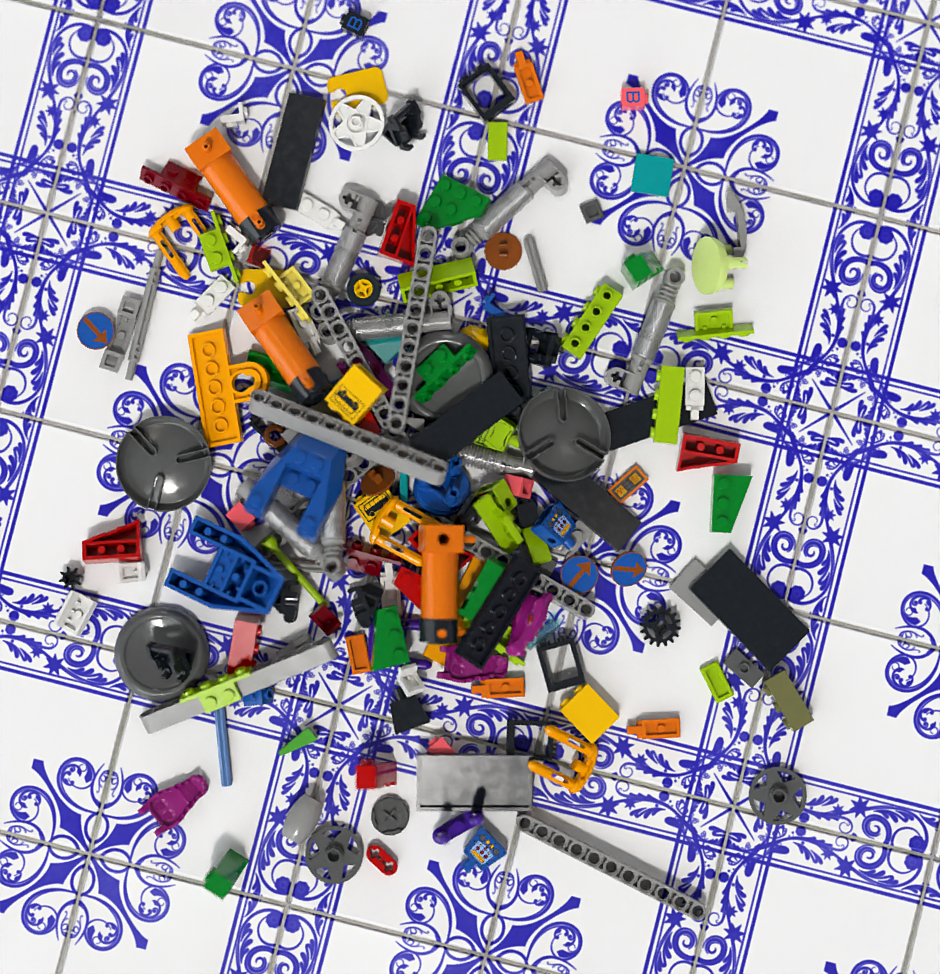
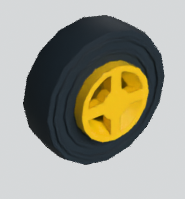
M361 272L350 278L346 291L352 303L357 306L366 307L378 300L381 288L375 276L370 273Z

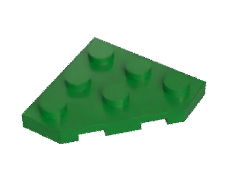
M443 174L419 213L416 225L420 228L432 226L436 231L445 227L450 228L462 224L466 220L482 217L492 200Z

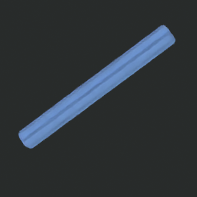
M224 706L215 710L214 714L222 787H228L232 785Z

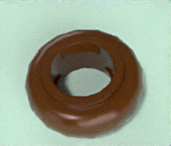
M278 424L268 426L263 433L265 443L272 448L282 446L286 442L282 436L280 440L272 441L269 435L272 431H278L281 434L285 429Z

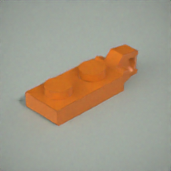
M522 50L515 52L514 55L517 63L513 64L514 72L525 104L528 105L543 100L544 96L533 63L530 59L525 60Z
M524 677L481 680V685H471V693H481V698L486 699L525 697Z
M680 718L636 721V726H626L627 734H637V738L642 739L681 737Z

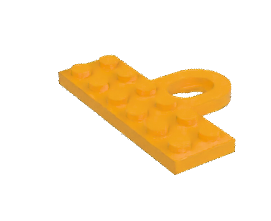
M225 328L187 335L204 439L209 448L244 442L238 404L249 402L253 390L268 391L270 386L268 371L263 365L256 362L231 365ZM243 373L246 376H253L255 379L253 386L248 387L244 392H239L236 389L235 379L238 375Z

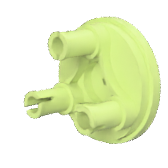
M706 236L701 238L696 244L692 256V276L696 288L702 294H714L720 289H733L734 279L732 277L726 278L727 272L732 269H746L748 263H743V261H748L747 257H732V246L730 244L723 245L720 240L714 237Z

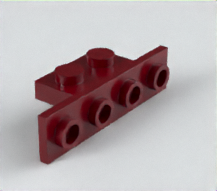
M171 161L167 162L161 173L144 165L141 167L139 179L146 184L159 188L163 192L194 205L198 209L206 212L209 211L212 198L196 191L202 182V176Z
M346 538L342 548L346 551L343 561L348 565L349 569L377 577L380 575L383 561L402 566L404 560L377 544L371 545L359 539Z

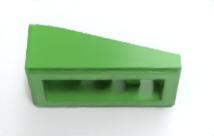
M307 727L281 748L278 753L280 756L316 741L318 737L310 727Z

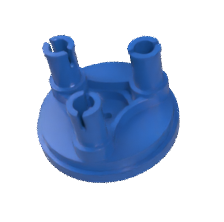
M454 456L450 459V463L446 462L448 469L442 485L436 486L415 478L413 494L423 510L436 516H449L460 511L471 492L469 479L461 469V458L457 461L458 457Z

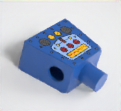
M560 501L548 505L530 529L552 548L563 544L567 549H571L576 544V541L570 536L576 525Z
M481 825L463 849V852L468 857L460 865L466 872H469L474 866L483 871L505 856L507 850Z

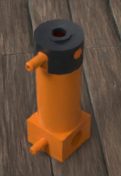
M216 127L184 149L239 225L242 233L248 238L251 246L258 245L269 239L283 226V223L278 219L272 207L268 205L235 158L233 151Z
M269 289L237 310V313L258 343L261 344L300 405L309 408L328 396L333 390L334 385L305 346Z
M419 524L418 552H422L419 642L429 644L457 643L458 636H464L467 629H459V619H457L459 553H463V544L475 543L476 537L474 535H464L463 525ZM440 534L443 535L442 543L438 541Z

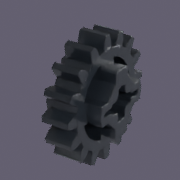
M662 605L659 610H657L656 606H653L652 612L647 609L648 615L641 616L644 619V623L641 622L639 625L643 626L644 629L640 630V633L646 634L643 639L647 640L649 638L650 645L656 642L657 647H660L661 643L666 647L667 641L674 643L673 636L679 637L676 630H681V627L677 626L680 619L675 620L674 617L677 613L671 614V608L665 611ZM657 614V618L653 622H648L653 615ZM665 614L671 619L672 624H668L665 620ZM661 620L665 628H662L659 633L658 628H655V624H659ZM647 628L655 632V638L649 634ZM672 631L668 637L663 639L665 632Z

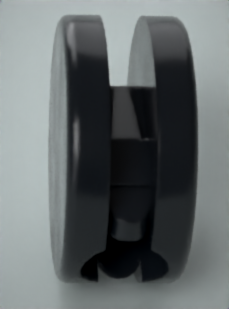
M474 494L469 495L454 520V525H463L466 532L470 530L479 516L476 509L472 506L476 498Z

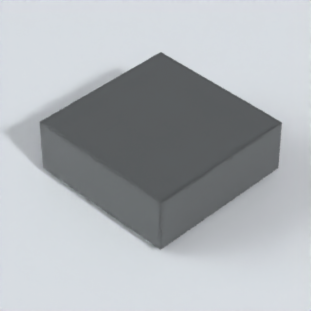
M597 199L579 206L586 225L604 218Z

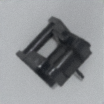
M409 98L398 112L387 118L388 123H386L382 134L394 146H399L404 151H410L414 148L412 144H407L412 139L423 140L426 137L425 133L418 131L423 127V123L420 118L421 110L414 99Z
M526 327L528 353L533 338L538 339L540 342L537 353H529V363L550 369L551 364H556L558 355L564 354V352L559 350L562 338L558 336V333Z
M297 580L284 581L273 605L279 614H283V619L287 623L295 622L298 616L300 595H298V592L290 591L292 584L298 585L299 582Z
M370 583L349 588L347 590L348 593H358V598L351 600V607L359 625L362 628L370 627L372 625L371 617L374 616L375 610L379 606L384 590Z
M153 641L147 643L146 651L155 668L160 671L165 669L161 678L167 680L173 673L179 674L181 672L177 682H185L192 669L195 651L179 648L178 646L156 644Z

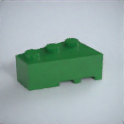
M648 251L637 256L633 253L623 262L624 264H622L623 267L620 272L632 290H634L665 269L653 251Z
M712 475L709 533H731L753 476Z
M493 556L489 557L459 609L458 614L473 621L507 564Z
M396 605L375 610L370 671H377L410 662Z
M230 848L216 868L213 867L207 873L203 880L206 883L203 888L224 900L249 860Z

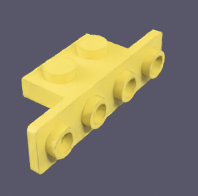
M264 260L262 263L265 268L262 270L268 278L273 277L276 281L274 283L275 287L280 293L282 291L285 292L287 295L285 299L291 307L296 306L298 309L296 314L302 321L306 320L309 324L312 323V320L302 307L312 300L311 294L313 290L294 266L290 267L280 276H277Z

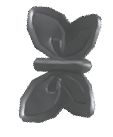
M376 199L378 202L374 212L376 217H372V222H370L365 233L366 236L376 234L381 237L383 235L384 225L387 223L386 219L392 213L393 207L385 208L382 201Z

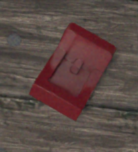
M323 603L309 615L310 619L327 636L337 632L342 624Z

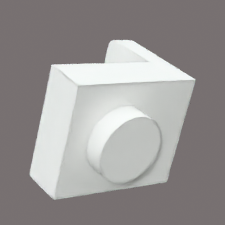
M238 102L239 113L220 116L223 127L234 129L238 125L246 124L245 118H248L247 107L243 106L242 102Z
M229 225L225 230L226 233L239 243L232 252L236 256L239 253L242 255L249 246L247 244L249 241L243 236L244 234L238 226L233 228Z
M144 561L116 565L118 584L146 581L148 570L146 565H144Z
M416 663L406 664L398 671L397 681L407 697L425 690V685L417 674L418 666Z

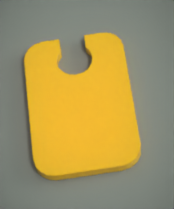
M377 67L335 76L327 82L329 93L342 89L346 92V97L364 95L372 98L379 105L385 104L388 100L383 73ZM353 100L346 103V105L355 109L362 100ZM340 101L331 102L332 108L334 109Z
M243 269L240 272L242 277L239 279L240 283L252 282L255 285V291L252 294L248 295L244 292H238V302L241 306L246 305L269 289L281 308H291L285 299L287 297L285 292L282 291L280 293L274 285L275 279L273 277L268 278L262 269ZM286 270L273 271L276 273L277 276H280Z

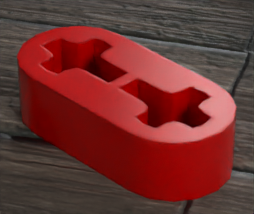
M377 844L368 847L366 856L374 866L387 876L396 873L398 864L389 853ZM379 849L378 854L382 859L379 860L376 856L372 858L370 850ZM385 860L388 864L392 862L394 870L386 871V866L382 861Z

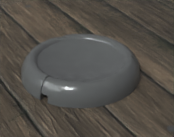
M451 330L434 331L421 337L416 369L442 344H445L454 355L461 351L468 343L475 347L478 352L471 361L466 362L460 371L453 375L446 385L438 389L433 394V397L424 404H421L413 397L426 384L415 370L409 409L416 416L424 419L426 422L434 423L494 376L492 363L487 352L475 339L461 332H451ZM410 345L406 352H413L415 347ZM405 363L402 365L401 370L407 372L412 366ZM405 382L399 384V390L401 391L408 388V384Z
M555 387L538 393L527 403L519 418L517 438L522 455L536 472L554 481L572 482L588 477L604 463V457L610 449L611 431L604 411L594 399L573 388L564 387L561 390Z
M172 416L150 417L134 425L133 429L127 432L121 440L116 454V473L124 492L138 505L146 509H154V511L158 512L175 511L191 504L202 494L211 475L212 459L206 440L193 425Z
M150 607L133 615L120 630L114 648L115 666L123 683L136 695L151 701H171L180 697L184 690L188 688L195 689L200 680H203L210 662L209 641L200 623L187 612L175 607ZM149 641L195 651L192 669L185 682H177L181 672L179 674L173 673L167 680L161 678L165 669L164 671L156 669L154 663L149 659L146 651V645Z

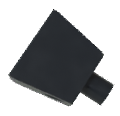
M401 687L393 690L397 701L390 703V709L396 735L430 722V718L416 694L407 697Z

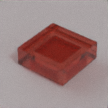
M257 245L252 246L246 262L263 269L265 266L262 262L264 260L268 262L271 251Z

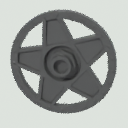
M771 767L763 770L753 779L749 788V803L753 812L762 821L772 825H783L792 822L802 813L806 805L807 793L803 781L795 772L784 767ZM777 771L788 773L795 779L783 782ZM767 774L766 787L754 789L758 780ZM801 788L802 801L799 807L792 797ZM753 799L765 803L764 816L756 809ZM781 810L793 815L785 820H774Z
M327 826L318 830L308 841L305 860L308 869L317 879L328 884H340L350 880L360 869L363 861V849L358 837L349 829L342 826ZM330 830L341 831L333 840L322 834ZM350 837L357 844L359 854L347 849ZM313 841H315L320 852L310 860V848ZM357 865L349 875L342 878L344 866ZM327 868L331 879L322 877L315 869Z

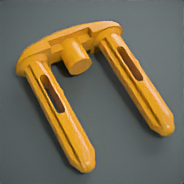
M191 204L179 206L163 215L150 228L148 237L154 239L177 274L184 280L190 278L189 269L162 230L168 226L172 233L178 231L182 226L177 219L184 216L197 236L201 233L194 225V219L205 233L209 232L193 210L194 205ZM162 241H164V242L166 243V245L168 246V248H169V249L171 250V252L173 253V255H174L173 258L170 257V255L168 254V252L165 250V248H164L163 245L161 244Z
M399 495L393 496L377 514L371 528L369 541L371 545L375 543L415 566L422 567L421 555L381 534L380 529L382 526L390 530L393 528L396 519L389 516L390 511L393 509L419 524H443L399 499ZM406 507L412 510L413 512L421 515L422 518L418 519L417 517L404 511L403 508ZM384 542H390L391 544L401 548L403 552L400 553L394 550L393 548L385 545Z
M547 725L544 731L549 737L584 754L583 762L575 759L571 764V769L578 773L576 777L573 776L571 778L536 760L529 761L527 766L532 772L567 788L570 794L577 793L584 787L593 772L598 757L597 745L595 743L589 744L553 725ZM570 738L580 743V746L578 747L570 743L568 739ZM554 773L564 778V781L561 782L553 778L551 775Z

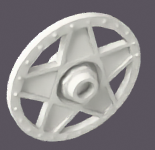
M353 95L341 100L332 110L329 119V131L333 140L343 149L353 152L364 151L374 146L381 138L385 128V116L382 108L375 100L364 95ZM353 100H362L355 109L346 105V103ZM372 105L378 110L380 120L370 117ZM338 112L343 122L334 129V119ZM378 132L374 139L366 144L367 133ZM351 136L355 147L345 145L339 139Z

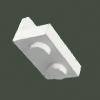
M71 590L66 596L62 608L57 613L54 624L80 637L98 603L82 593Z

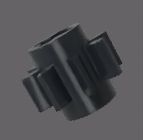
M68 566L67 572H60L63 577L59 582L65 583L64 589L71 585V589L75 590L76 584L82 585L79 580L83 575L77 573L79 568L71 571V568ZM73 575L75 581L69 582V578L67 576Z

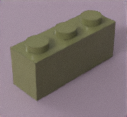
M780 670L763 680L764 686L762 688L767 696L771 695L774 702L772 705L777 713L781 712L784 719L782 722L787 730L791 729V731L795 732L814 721L785 670Z

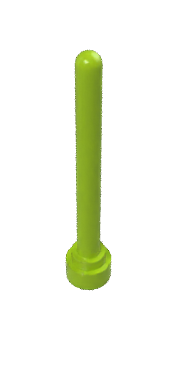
M273 534L267 536L261 542L263 548L270 552L272 551L319 605L323 603L327 607V601L278 547L277 539Z

